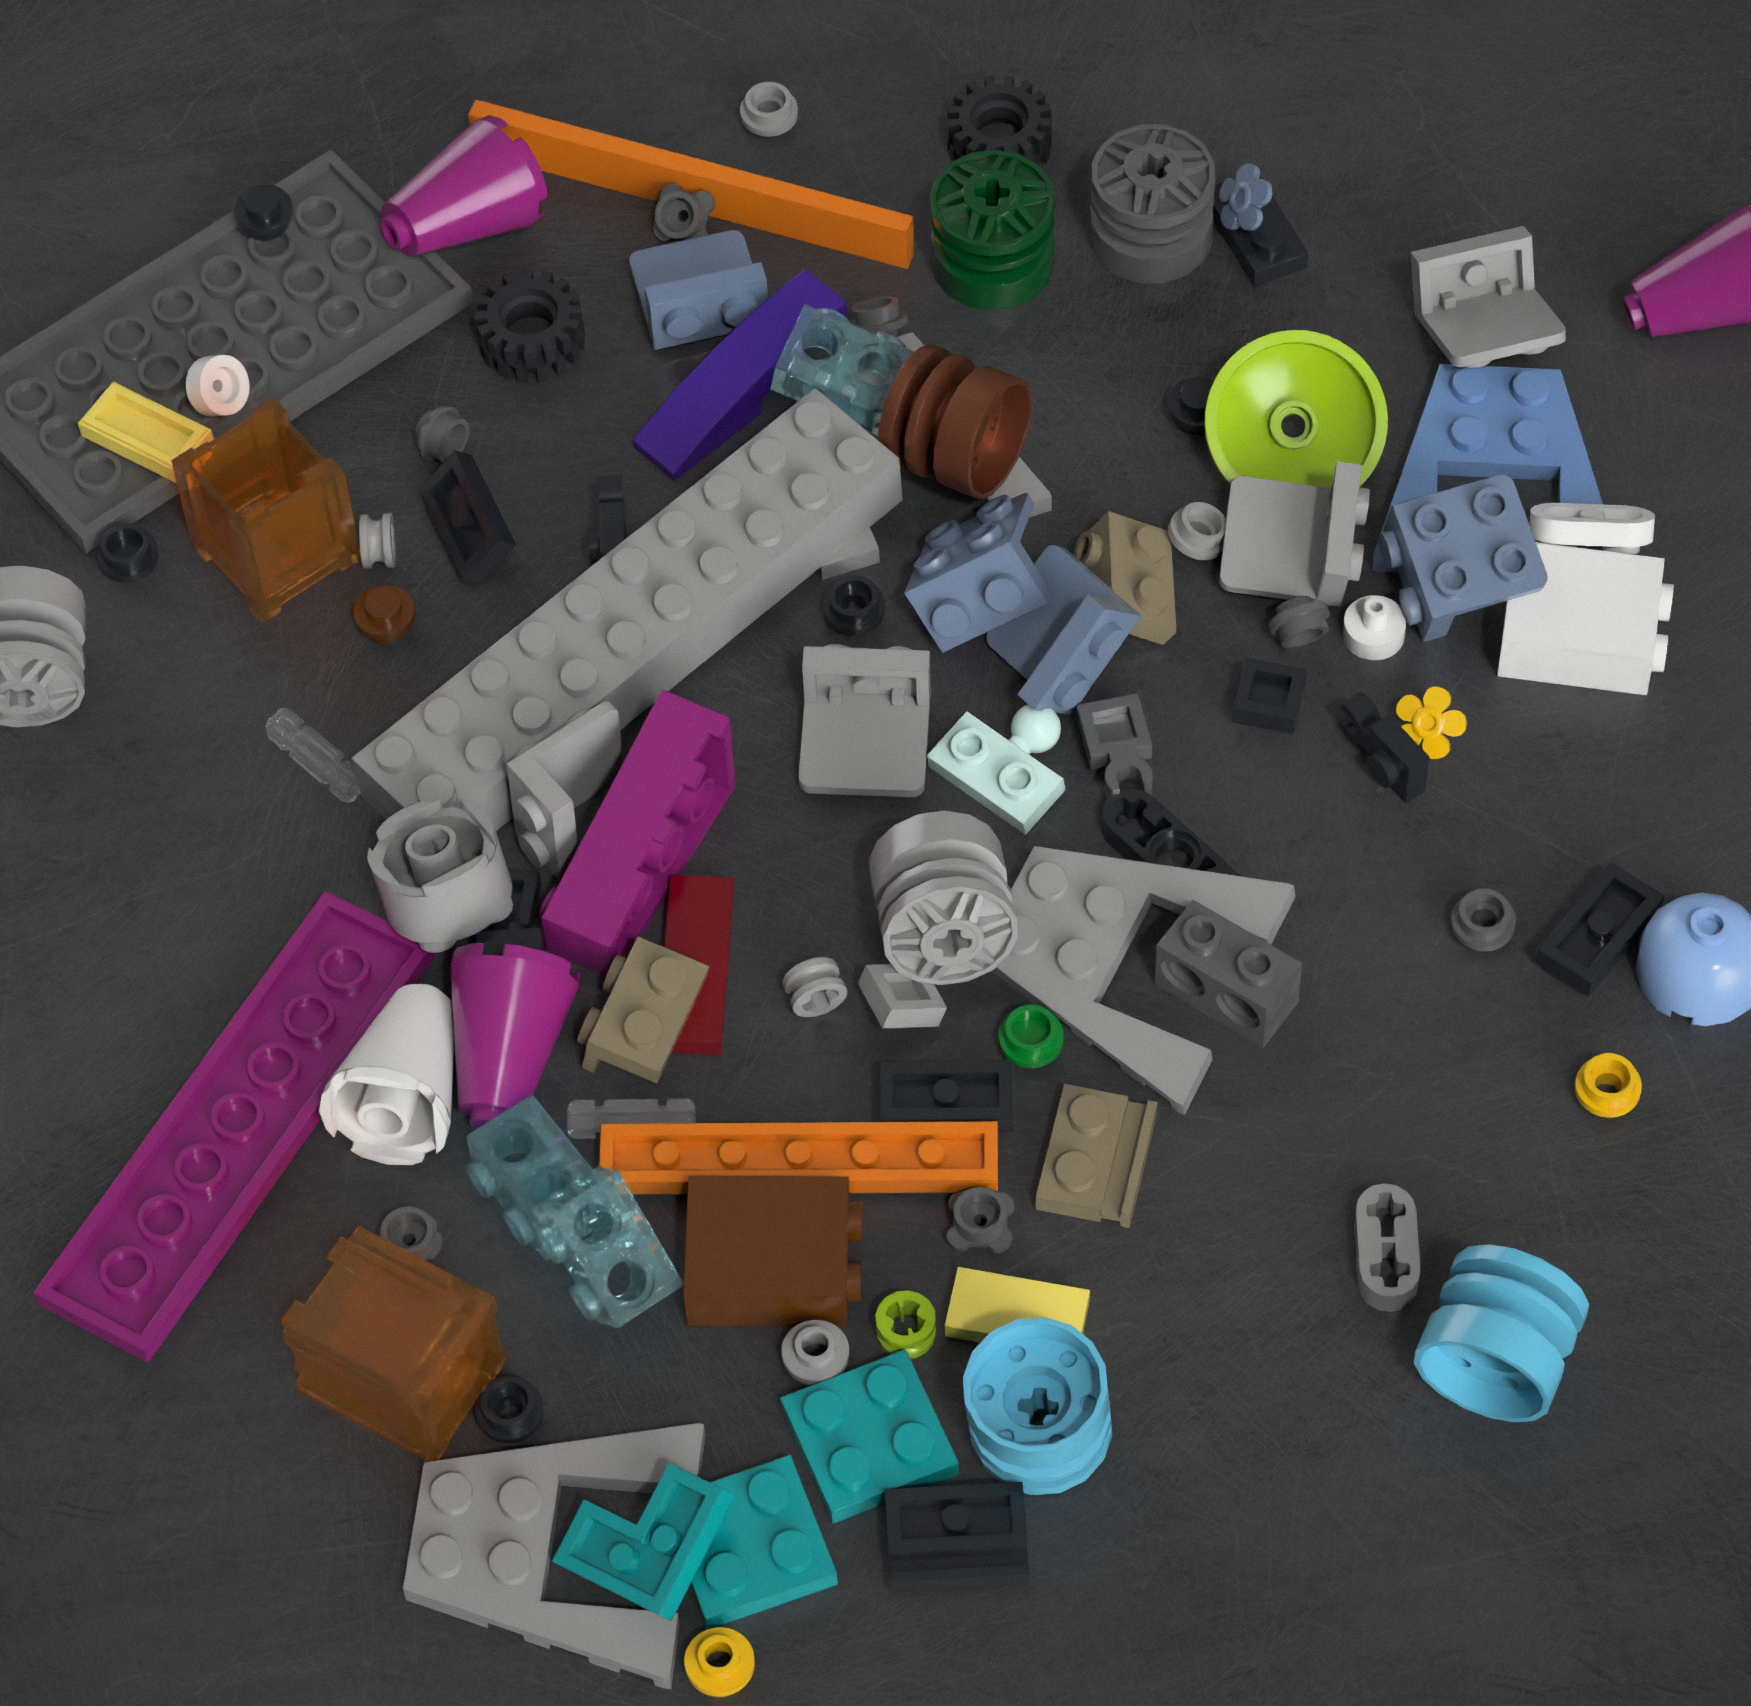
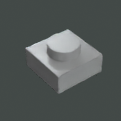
M892 964L866 965L858 982L882 1029L939 1027L947 1009L934 984L916 982L897 972Z

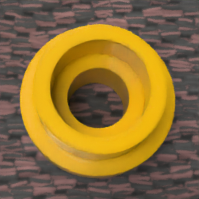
M1603 1053L1585 1062L1579 1069L1575 1080V1094L1580 1104L1590 1113L1606 1118L1619 1117L1630 1112L1637 1105L1642 1090L1640 1075L1632 1063L1625 1057L1614 1053ZM1601 1084H1610L1618 1092L1606 1093L1596 1087Z
M717 1627L701 1632L690 1642L685 1652L684 1665L690 1683L698 1691L709 1696L726 1697L740 1691L747 1685L754 1672L755 1659L751 1644L741 1633L733 1629ZM719 1651L727 1652L732 1657L731 1661L724 1667H713L706 1661L712 1653Z

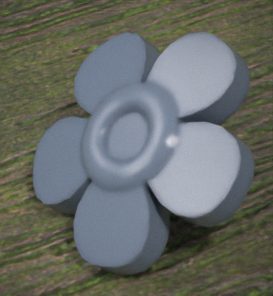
M1244 164L1238 169L1236 179L1227 178L1223 182L1219 196L1222 202L1227 203L1221 212V221L1225 228L1236 230L1241 226L1242 229L1253 231L1262 223L1263 213L1260 208L1270 202L1272 198V185L1267 180L1259 179L1260 169L1258 166Z

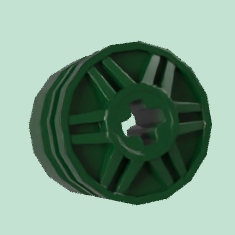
M1000 150L969 153L949 163L935 178L930 195V222L932 227L931 262L935 280L949 297L967 307L994 311L1015 308L1035 298L1049 283L1055 264V237L1053 233L1055 226V196L1051 180L1038 164L1020 154Z

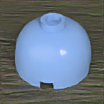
M1703 892L1678 897L1658 909L1645 927L1639 942L1635 973L1642 993L1658 1011L1671 1017L1672 1011L1681 1016L1692 1017L1691 1024L1710 1026L1730 1022L1750 1010L1751 915L1742 905L1723 895Z

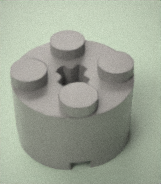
M440 799L425 800L407 806L382 823L376 831L379 841L373 851L370 848L368 850V863L390 925L401 936L419 942L421 949L426 952L437 953L448 950L457 940L474 935L491 923L504 920L513 909L511 899L512 881L493 821L482 807L470 801L460 800L462 808L443 807Z

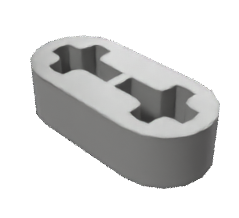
M1386 1183L1373 1185L1365 1190L1357 1201L1354 1232L1358 1288L1361 1297L1368 1305L1380 1311L1393 1312L1402 1310L1410 1305L1417 1295L1420 1276L1417 1211L1413 1198L1406 1190L1397 1185ZM1377 1209H1390V1215L1394 1218L1392 1237H1381L1380 1220L1376 1217ZM1383 1258H1393L1394 1274L1396 1278H1399L1397 1287H1384V1280L1380 1277Z

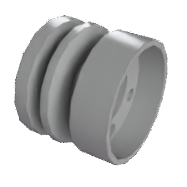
M29 566L0 567V725L11 727L41 726L63 719L80 706L85 694V678L83 674L85 656L82 649L86 640V603L82 591L70 579L48 569Z
M945 810L923 813L895 824L876 842L869 858L870 880L875 906L878 910L879 927L882 934L885 956L897 972L916 982L947 985L968 982L992 971L1009 956L1018 938L1017 916L1015 907L1012 904L1011 889L1007 884L1006 866L1001 844L989 825L964 813Z

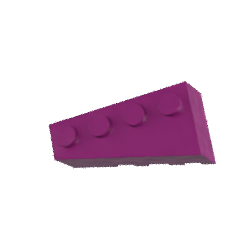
M661 690L590 827L578 846L558 887H554L549 891L543 901L539 913V921L543 925L546 950L604 977L607 976L617 954L628 958L637 937H642L669 894L670 876L681 875L736 788L729 717L666 690Z

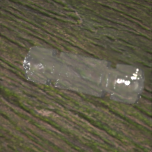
M280 708L274 716L269 717L265 724L268 738L281 750L289 749L288 756L323 785L330 784L328 790L339 800L350 803L361 794L352 761H343L344 754L309 725L302 726L304 720L292 709Z
M609 1099L604 1101V1106H596L595 1100H573L569 1102L567 1108V1130L569 1136L574 1139L596 1138V1132H601V1124L696 1123V1107L691 1099H667V1105H658V1099Z

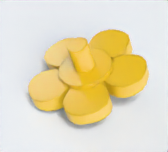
M1441 687L1427 689L1423 697V703L1419 697L1410 694L1402 697L1396 707V713L1399 718L1412 722V724H1404L1401 727L1419 746L1423 741L1422 748L1430 759H1440L1448 755L1450 742L1444 734L1452 737L1461 736L1467 727L1466 716L1461 711L1449 710L1443 713L1449 708L1452 697L1446 689Z

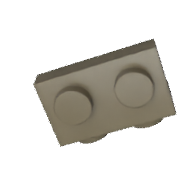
M1108 511L1089 531H1085L1080 535L1076 542L1073 556L1141 615L1130 631V635L1164 645L1176 634L1172 545L1168 531Z
M637 937L628 958L617 954L610 966L602 990L609 992L610 995L603 1010L591 1007L583 1023L577 1043L586 1046L582 1069L594 1073L600 1060L649 1081L658 1083L707 978L709 966L646 939Z

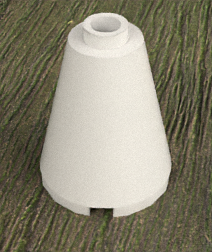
M410 984L399 988L325 1085L319 1108L325 1129L333 1137H335L338 1129L343 1135L352 1140L353 1144L350 1151L360 1157L386 1165H414L423 1162L425 1153L436 1149L437 1154L444 1147L451 1128L454 1059L452 1001L444 993L428 984Z

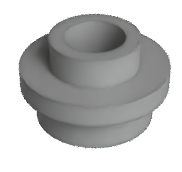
M776 82L756 84L749 89L741 103V121L747 130L756 135L765 137L781 135L789 131L797 121V102L789 90L782 84Z
M1193 502L1174 513L1168 524V536L1173 545L1184 555L1197 560H1212L1222 554L1226 518L1221 511L1210 504Z
M808 1320L799 1323L784 1338L782 1344L784 1367L794 1379L808 1386L838 1376L843 1373L849 1361L848 1340L842 1330L830 1322ZM811 1344H822L827 1347V1350L819 1356H810L803 1351L806 1346Z

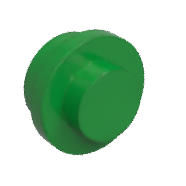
M1032 1004L1023 1005L1013 1010L1001 1023L998 1034L999 1047L1004 1057L1019 1067H1043L1054 1061L1060 1054L1064 1042L1063 1028L1059 1020L1046 1008Z

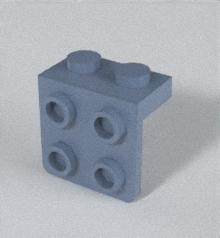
M736 230L638 250L632 253L629 258L630 270L654 350L730 334L768 299L767 279L762 263L752 264L744 236Z
M1496 475L1392 505L1383 529L1384 532L1379 534V544L1384 562L1389 569L1397 568L1404 588L1399 590V601L1406 617V622L1410 626L1417 624L1423 642L1446 636L1454 616L1539 592L1544 588L1548 579L1514 481L1507 475Z
M1028 493L1020 494L1012 499L1008 495L998 496L983 505L978 510L977 516L959 525L956 520L942 523L925 537L926 543L919 559L913 565L914 571L904 594L942 653L1048 603L1052 592L1020 543L1034 507V503Z
M1050 545L1044 549L1034 564L1052 592L1048 603L988 631L986 639L988 645L1027 679V682L1017 695L1034 710L1042 711L1049 708L1053 709L1056 713L1072 715L1077 705L1085 697L1141 615L1062 546Z

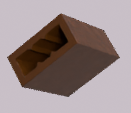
M689 1176L684 1272V1304L687 1326L795 1327L799 1323L808 1320H824L837 1327H848L849 1302H862V1262L850 1261V1242H863V1202H851L849 1177Z

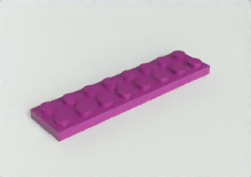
M324 891L34 1290L33 1295L37 1305L149 1363L321 1120L319 1113L323 1090L329 1079L393 994L405 985L417 984L434 960L435 953L426 952L421 949L419 942L401 936L392 928L389 922Z

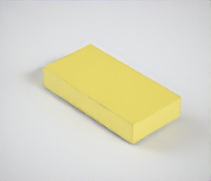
M114 381L78 422L82 437L179 485L215 443L211 429Z
M958 1267L945 1322V1337L981 1343L991 1331L1016 1319L1040 1317L1070 1324L1083 1334L1090 1302V1290Z

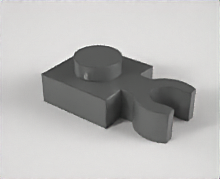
M1138 693L1078 704L1076 719L1090 770L1107 767L1104 785L1106 797L1108 798L1111 794L1120 793L1119 782L1126 779L1139 783L1141 790L1152 795L1153 772L1145 759L1152 758L1153 744Z

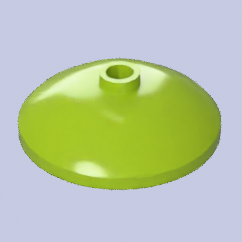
M1307 330L1279 331L1248 343L1238 350L1222 367L1213 382L1206 402L1204 416L1205 438L1217 470L1230 486L1236 477L1247 476L1329 488L1336 463L1340 461L1361 464L1360 487L1378 464L1386 443L1388 431L1387 405L1376 375L1365 360L1352 348L1335 338L1318 332ZM1287 417L1298 418L1302 422L1303 433L1295 438L1288 437L1282 431V420Z

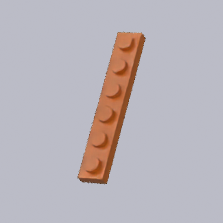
M998 1121L601 1124L600 1194H688L689 1176L849 1177L850 1193H956L975 1187H986L998 1192Z

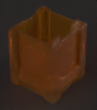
M273 396L254 407L253 412L248 415L247 419L210 442L206 441L195 449L191 447L171 460L192 547L205 562L212 560L244 594L248 609L262 624L282 611V604L339 568L343 572L361 560L345 472L331 457L325 460L292 426L289 422L287 411Z
M358 1226L348 1240L340 1237L329 1252L326 1260L332 1263L333 1266L304 1305L295 1300L280 1321L281 1325L285 1326V1329L282 1331L285 1344L292 1348L296 1363L293 1369L299 1373V1377L296 1380L298 1391L427 1462L438 1461L449 1446V1440L476 1403L482 1390L489 1384L491 1379H495L508 1360L506 1347L500 1344L495 1319V1315L498 1312L497 1300L490 1294Z

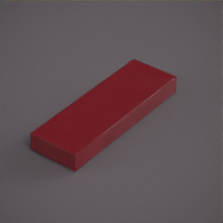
M670 876L664 947L709 966L707 978L672 1053L722 1055L735 899L734 877Z

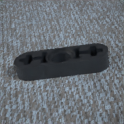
M1136 788L1121 789L1120 793L1111 794L1105 801L1102 812V833L1106 842L1124 859L1159 864L1157 858L1161 853L1170 849H1178L1189 854L1193 860L1187 869L1241 876L1146 791ZM1124 815L1129 819L1136 818L1138 815L1142 816V829L1133 822L1121 826L1120 816ZM1145 835L1150 838V841L1148 842V844H1147L1146 847H1145Z

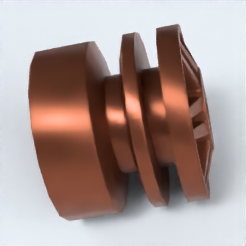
M932 343L921 346L905 361L893 380L883 405L878 427V441L899 458L901 469H908L923 478L935 474L937 482L976 499H984L992 496L1005 482L1022 451L1032 418L1033 395L1030 385L1020 377L989 365L975 368L974 362L958 353L953 355L945 348Z

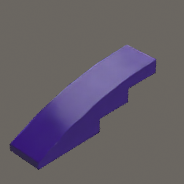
M805 268L761 304L707 355L672 392L635 436L633 447L671 480L675 481L762 414L761 398L805 365L804 350L847 317V302Z

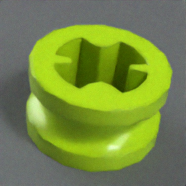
M909 1290L897 1291L886 1296L878 1305L875 1314L877 1341L882 1350L892 1355L906 1349L910 1359H915L925 1354L933 1346L936 1337L935 1309L931 1302L920 1293ZM904 1315L917 1317V1329L919 1331L913 1333L912 1329L908 1328V1335L896 1334L893 1319L898 1317L900 1322H904Z

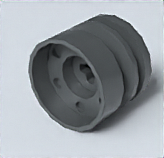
M1140 124L1118 131L1100 146L1092 161L1091 247L1099 262L1116 276L1137 283H1167L1187 276L1204 262L1212 245L1215 162L1205 144L1189 132L1169 125Z

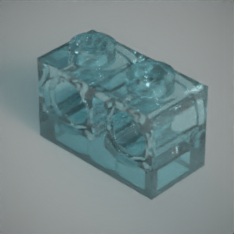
M804 304L776 364L770 389L799 401L816 388L866 431L878 436L883 405L893 380L914 351L907 349L901 340L890 334L882 332L873 334L852 325L844 315L828 308L818 310ZM809 347H819L826 350L831 358L823 361L810 358L804 350ZM874 371L881 374L887 382L881 385H873L864 381L860 373Z
M533 1094L466 1136L471 1163L465 1167L473 1185L485 1199L493 1195L506 1210L502 1213L503 1219L514 1238L522 1246L531 1242L545 1261L612 1219L607 1187ZM513 1153L528 1155L525 1159L518 1162L503 1161L506 1156ZM553 1199L566 1202L561 1207L552 1210L539 1207L542 1203Z
M597 1167L532 1209L542 1226L535 1231L536 1237L544 1252L553 1263L558 1265L563 1262L575 1282L569 1288V1293L579 1311L588 1321L592 1322L596 1319L599 1324L619 1328L684 1285L618 1170ZM590 1204L597 1214V1227L590 1237L581 1240L575 1232L574 1219L577 1212L583 1206ZM624 1261L630 1270V1284L623 1294L614 1297L608 1288V1276L616 1264Z

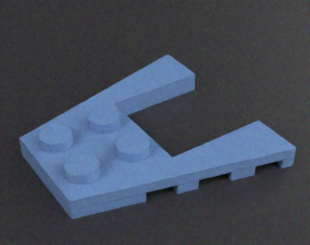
M1440 364L1381 533L1384 532L1383 529L1392 505L1437 493L1438 475L1489 478L1502 474L1509 476L1511 479L1558 481V503L1603 504L1561 369L1496 366L1466 368L1457 367L1452 364ZM1378 539L1374 551L1372 571L1398 572L1397 568L1389 569L1386 566ZM1578 545V548L1604 551L1602 549L1603 546Z

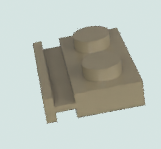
M1064 1084L1036 1194V1210L1095 1222H1101V1218L1119 1221L1120 1227L1130 1228L1157 1117L1158 1102L1148 1100L1147 1105L1128 1101L1129 1096Z

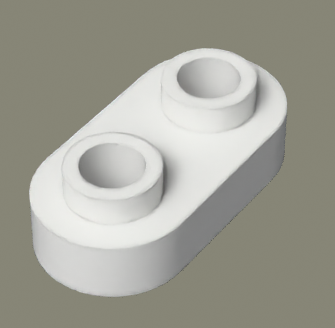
M1544 503L1535 505L1530 509L1529 525L1534 539L1541 541V543L1577 548L1578 545L1603 546L1602 549L1604 551L1634 555L1640 552V546L1653 542L1655 514L1644 508L1627 505Z

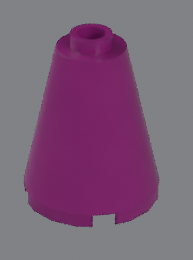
M488 115L474 121L383 204L379 228L385 242L393 250H400L407 256H415L530 227L535 222L543 219L546 211H539V203L547 199V187L541 168L530 147L522 137L512 141L501 130L509 125L501 118Z
M1751 203L1740 207L1629 281L1631 294L1622 297V302L1634 331L1644 328L1646 334L1651 338L1751 323Z
M471 943L457 947L452 953L450 964L458 1109L470 1117L469 1124L485 1131L504 1132L508 1130L509 1123L520 1122L525 1116L579 989L581 974L577 971L570 975L572 963L542 950L520 945L504 944L502 956L482 955L484 943Z

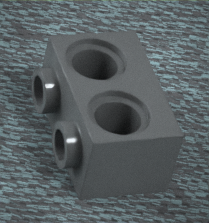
M1195 900L1189 903L1156 945L1155 986L1262 1049L1299 1003L1302 962Z

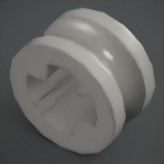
M384 513L380 520L371 519L369 514H361L359 538L363 569H372L375 562H383L386 568H394L396 563V541L392 513Z
M827 957L812 958L797 964L785 974L783 987L785 992L792 997L790 999L791 1007L796 1015L816 1017L830 1012L844 1002L848 995L845 982L838 978L840 975L839 968L833 959Z

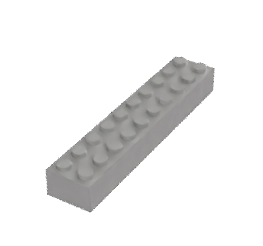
M814 388L354 755L351 759L362 798L386 820L401 809L425 800L440 799L443 807L462 808L460 800L470 801L482 807L490 815L497 831L513 818L506 763L513 760L515 755L524 746L532 742H541L563 728L570 718L579 711L592 709L605 701H609L618 710L620 730L656 702L662 689L666 691L672 689L818 570L822 563L903 500L899 458Z

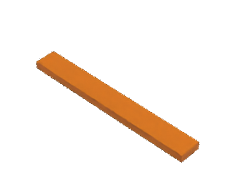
M475 100L468 113L469 125L488 115L503 119L509 125L501 130L512 141L522 137L530 147L541 171L655 202L660 201V192L668 184H678L683 191L691 193L705 190L711 193L715 200V208L708 214L711 217L908 269L914 256L913 216L484 101Z

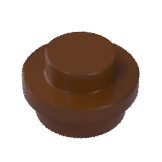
M383 584L367 589L357 598L353 608L355 624L361 633L376 643L390 644L401 640L409 632L414 623L416 611L414 601L406 590L395 585Z

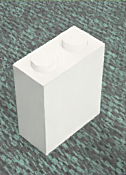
M1536 542L1548 579L1541 591L1507 601L1497 676L1647 695L1651 672L1664 671L1668 635L1657 634L1658 620L1669 622L1674 589L1673 584L1662 583L1665 558Z

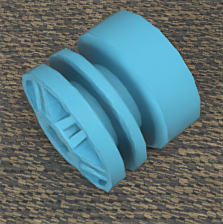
M1490 1244L1468 1246L1458 1253L1453 1261L1449 1280L1444 1283L1440 1293L1439 1305L1441 1308L1430 1315L1415 1351L1414 1365L1422 1379L1436 1392L1464 1409L1488 1418L1509 1422L1535 1421L1548 1413L1563 1375L1565 1366L1563 1358L1572 1354L1577 1333L1581 1331L1587 1317L1588 1300L1582 1288L1565 1272L1539 1257L1515 1248Z
M1046 1317L1016 1319L991 1331L972 1351L963 1375L964 1401L972 1448L984 1470L1000 1483L1023 1482V1491L1029 1495L1062 1493L1086 1481L1104 1461L1112 1438L1106 1365L1094 1343L1072 1325ZM1037 1414H1049L1045 1416L1043 1425H1031V1423H1035Z

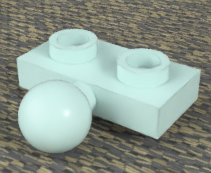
M1025 705L1014 715L1011 723L1012 737L1007 740L966 711L927 755L929 768L1026 835L1065 791L1064 779L1029 755L1030 753L1045 752L1057 743L1061 734L1059 717L1053 709L1048 708L1039 711L1034 710L1029 705Z

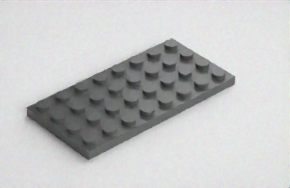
M332 149L273 185L283 189L290 196L293 205V217L289 226L278 238L269 241H259L249 237L237 225L234 211L0 357V461L86 554L99 546L102 536L113 526L124 523L133 524L474 303L472 288L435 251L407 256L400 250L396 251L389 247L382 237L379 228V221L382 218L381 209L385 202ZM229 355L243 365L247 372L250 386L247 401L241 410L232 415L210 417L199 413L191 405L186 392V377L190 367L198 359L206 356ZM113 381L212 430L215 443L180 485L81 436L78 422Z

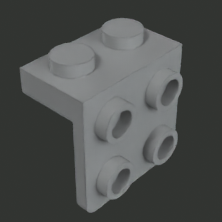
M1524 226L1411 252L1415 316L1452 365L1479 368L1499 358L1516 354H1538L1545 351L1548 347L1561 344L1566 340L1565 326L1535 290L1532 235Z
M1337 461L1329 488L1247 476L1236 477L1232 481L1229 490L1219 575L1220 586L1228 592L1285 600L1299 596H1310L1312 602L1322 601L1329 606L1340 607L1348 580L1359 581L1363 562L1364 544L1353 543L1355 524L1365 525L1370 497V489L1359 487L1361 464Z
M830 644L824 647L804 646L802 663L804 714L799 764V786L801 790L809 794L917 797L921 795L925 789L930 715V651L912 650L902 646H894L887 649L850 648L840 644Z
M609 701L602 702L592 709L579 711L570 718L563 728L541 742H532L524 746L515 755L513 760L506 763L515 832L518 836L519 845L527 859L536 868L545 866L559 883L578 848L574 808L612 784L623 764L619 713Z

